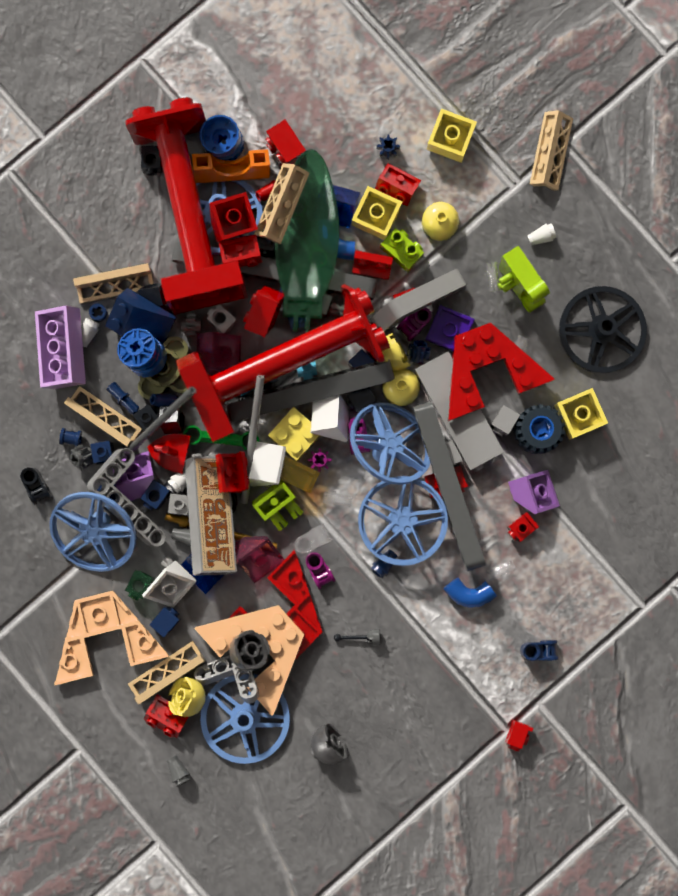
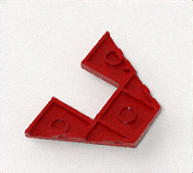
M491 322L454 337L447 420H454L485 407L471 372L504 359L518 394L552 382L555 379Z
M293 550L267 578L294 604L286 614L304 633L295 658L296 660L323 631L297 554ZM239 606L229 618L247 614L248 612Z

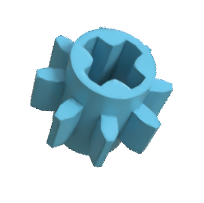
M313 361L298 368V378L303 377L304 380H307L317 375L316 362Z

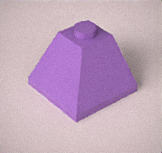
M149 451L135 455L134 462L115 483L116 488L130 501L141 498L154 479Z
M548 470L508 482L514 501L534 514L560 506Z

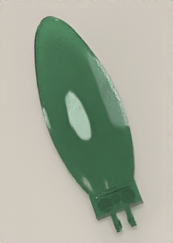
M313 149L301 154L294 164L309 172V176L281 244L275 243L276 267L284 294L283 317H294L293 331L297 332L299 329V318H306L305 332L310 331L311 318L322 319L323 298L333 277L339 247V217L332 180L324 159Z

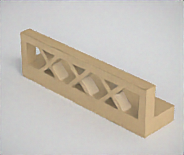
M559 110L544 113L530 179V185L534 187L545 186L553 191H558L573 122L572 117ZM562 119L566 121L564 129L561 125ZM559 137H560V140H561V147H559V145H558V138H559ZM555 155H556L557 160H558L556 166H555V163H554V157H555ZM551 174L554 177L553 184L549 182Z
M282 164L257 225L258 230H255L254 235L256 234L258 237H264L281 244L309 172L294 164Z
M148 263L73 278L80 304L119 296L124 291L118 287L122 280L131 282L132 284L129 289L136 293L143 287L136 283L141 276L148 275L149 284H154L151 267ZM108 283L113 286L108 294L99 291L103 284ZM90 287L95 290L91 297L83 299V288Z
M80 386L71 398L68 397L64 404L127 447L143 430ZM81 392L87 395L88 404L80 405L75 402ZM100 404L103 406L104 414L96 416L93 414L92 406ZM116 415L119 418L120 425L110 426L107 416ZM132 426L136 429L131 439L124 435L123 427Z
M194 641L190 642L128 683L136 696L134 699L139 705L204 662L205 658ZM192 646L197 657L193 660L184 659L185 650ZM172 659L180 660L179 669L176 671L167 669L169 661ZM155 670L164 671L163 679L159 682L151 680ZM138 681L148 682L146 691L141 694L134 686Z

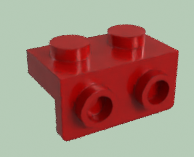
M245 452L215 455L219 493H241L248 490L250 480L247 476L248 462Z

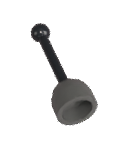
M380 629L370 630L367 635L341 636L340 634H335L334 640L338 642L348 639H367L372 645H380Z

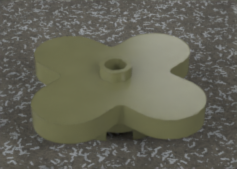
M175 336L168 338L164 342L163 346L167 352V361L165 363L167 371H160L152 377H141L138 383V391L146 400H150L153 393L163 394L166 388H171L180 394L187 390L176 362L177 359L189 353L188 345L184 339Z

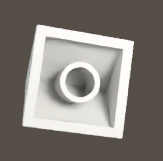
M340 395L313 401L310 433L347 442L349 407Z
M256 442L249 475L251 486L279 484L286 447Z
M174 561L162 571L143 593V598L174 608L196 583V579L177 561Z

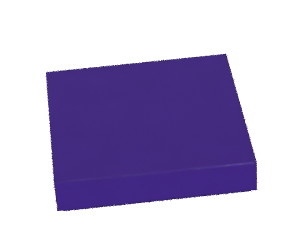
M440 305L425 340L454 352V337L471 330L475 319Z

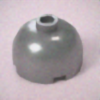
M254 630L241 632L232 640L229 653L231 660L237 667L248 671L258 669L266 664L270 648L268 641L262 634H258Z
M331 724L320 727L313 734L311 740V753L313 757L325 764H336L347 757L345 742L340 743L337 737L341 735Z

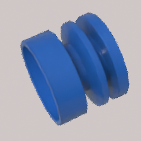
M215 115L203 123L200 129V140L207 153H211L215 158L224 161L236 160L241 155L244 149V138L232 118L225 115Z
M141 328L132 329L126 332L118 343L117 354L120 361L136 375L144 378L152 377L164 368L167 361L166 349L147 330Z

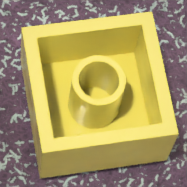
M441 109L430 136L427 150L462 163L477 122Z
M367 186L352 218L351 225L385 240L399 214L402 201Z
M593 388L554 405L558 411L557 414L563 417L561 421L562 423L565 422L564 430L569 440L608 424Z
M295 407L268 434V437L277 445L286 447V453L296 462L304 456L321 436L310 433L311 422Z

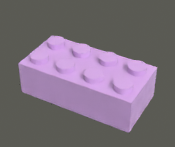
M61 306L35 311L40 388L59 389L86 384L80 308Z

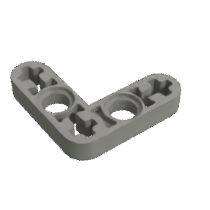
M230 655L199 666L194 672V677L201 685H208L234 675L239 693L244 702L253 703L259 697L253 671L237 667L231 660ZM221 665H226V666H227V668L225 669V671H223V672H218V671H217V669H218ZM243 674L250 675L246 681L240 680ZM246 687H249L251 690L250 696H248Z

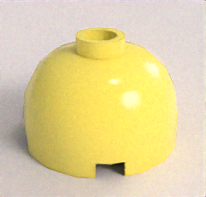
M433 203L423 213L421 221L423 231L433 240L443 241L451 238L458 230V212L449 203Z
M394 333L388 334L386 337L390 348L382 351L385 358L383 362H388L390 359L393 372L404 370L410 366L409 362H405L408 358L399 341L396 342Z
M408 369L394 371L395 379L382 383V392L385 399L389 403L398 406H406L413 403L420 391V382L417 376Z
M178 678L172 685L169 695H172V702H168L170 711L174 715L191 717L197 714L205 704L204 687L193 678Z

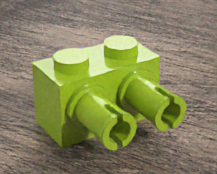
M395 228L380 244V249L389 257H393V260L409 273L423 257V247L419 243H413L408 239L409 235L404 230Z
M282 478L279 484L272 485L252 501L253 507L264 521L269 518L278 531L283 529L282 525L284 528L288 525V522L278 512L282 507L287 509L293 519L298 518L296 512L299 515L303 513V510L293 500L295 498L293 491Z

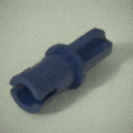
M116 382L111 383L106 390L117 400V404H121L131 415L139 411V406L129 397L130 394L123 391Z

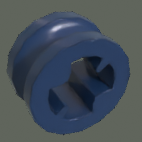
M93 304L89 309V315L94 321L101 322L107 317V310L102 304ZM101 308V312L103 314L101 316L98 315L97 317H94V315H96L94 313V310H99Z

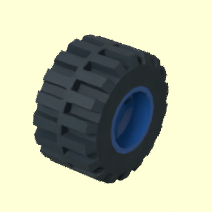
M539 404L538 406L534 405L527 408L520 414L515 423L514 433H516L515 439L519 441L518 445L520 447L523 446L526 452H532L531 454H544L555 449L562 442V436L565 435V430H563L565 422L562 423L561 421L563 417L557 414L558 411L556 409L552 410L551 406L548 405L543 406V404Z

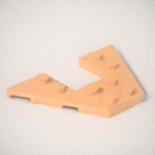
M114 591L77 599L74 601L69 629L54 684L59 685L94 676L85 640L86 637L122 629L130 666L169 657V654Z
M279 605L195 627L194 629L219 657L223 656L230 649L232 640L241 632L254 630V632L262 634L266 638L270 648L269 654L275 661L255 678L259 691L257 700L273 716L304 637L301 629Z

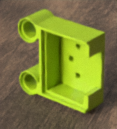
M519 245L504 254L498 268L503 277L499 279L500 283L497 286L505 293L513 289L524 308L531 313L546 303L544 297L549 295L550 291Z

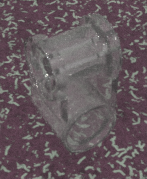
M323 523L298 537L294 546L297 552L307 553L332 541V538ZM299 540L308 541L306 550L298 547L300 544Z

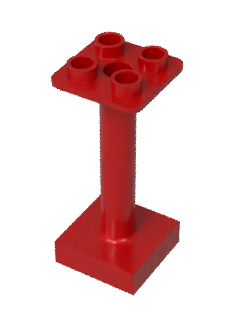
M189 97L173 100L170 103L171 109L155 112V108L152 106L137 108L132 111L133 117L125 121L135 145L157 142L187 271L186 273L160 278L165 301L174 315L248 298L239 262L233 261L216 266L214 263L185 139L187 134L200 132L206 118L202 104L193 103V99Z
M346 284L341 285L340 288L345 298L343 316L215 375H208L198 351L177 359L178 370L187 389L191 386L196 389V393L191 398L212 442L234 432L223 404L254 389L258 375L265 377V384L354 342L367 350L380 363L385 361L382 351L389 349L390 345L381 326L377 328L375 323L370 324L366 317L374 312L373 305L366 291H361L360 288L353 289Z

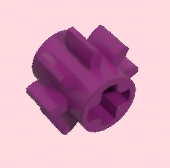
M319 448L316 454L311 451L313 459H308L309 462H313L311 469L317 467L319 472H321L323 467L329 469L326 465L327 462L332 461V459H327L326 457L329 452L321 453V448ZM317 456H318V457H322V456H323V457H324V459H323L324 464H323V465H322L321 463L315 464V463H316V458H315V457H317Z

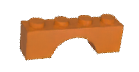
M268 149L249 150L244 157L232 161L217 159L211 153L192 154V168L196 183L270 178Z

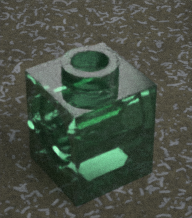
M135 570L125 591L134 600L138 601L139 598L145 599L143 598V593L149 588L155 578L140 570ZM138 580L144 584V588L140 592L134 587Z

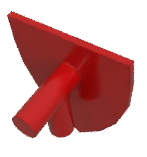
M183 434L166 435L152 442L147 448L152 458L160 466L183 474L191 436Z

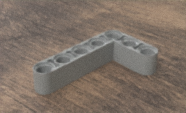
M455 269L391 300L370 321L375 323L377 328L381 326L384 333H387L404 318L462 290L467 284L459 270Z
M118 449L89 480L87 489L89 492L108 498L113 494L117 504L123 509L126 507L129 509V517L135 527L136 536L148 546H161L166 538L164 532L114 486L135 460L134 452L131 449ZM122 452L127 456L125 462L120 458ZM110 466L114 469V475L112 477L108 474V468ZM97 481H99L102 485L100 491H97L95 489V484ZM103 502V505L127 526L123 517L113 507ZM139 520H142L144 524L141 530L137 526ZM153 533H156L157 540L153 543L151 536Z

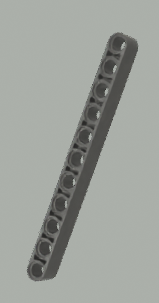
M177 241L174 245L171 261L185 265L181 245ZM212 254L215 266L223 264L221 255ZM261 257L262 262L254 267H240L243 276L277 283L285 282L293 286L301 285L303 288L343 295L340 286L346 284L353 289L360 288L361 291L365 290L370 300L375 298L378 282L373 278Z

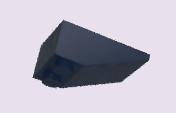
M127 288L117 296L105 326L120 336H123L132 329L141 328L150 332L163 345L177 317Z

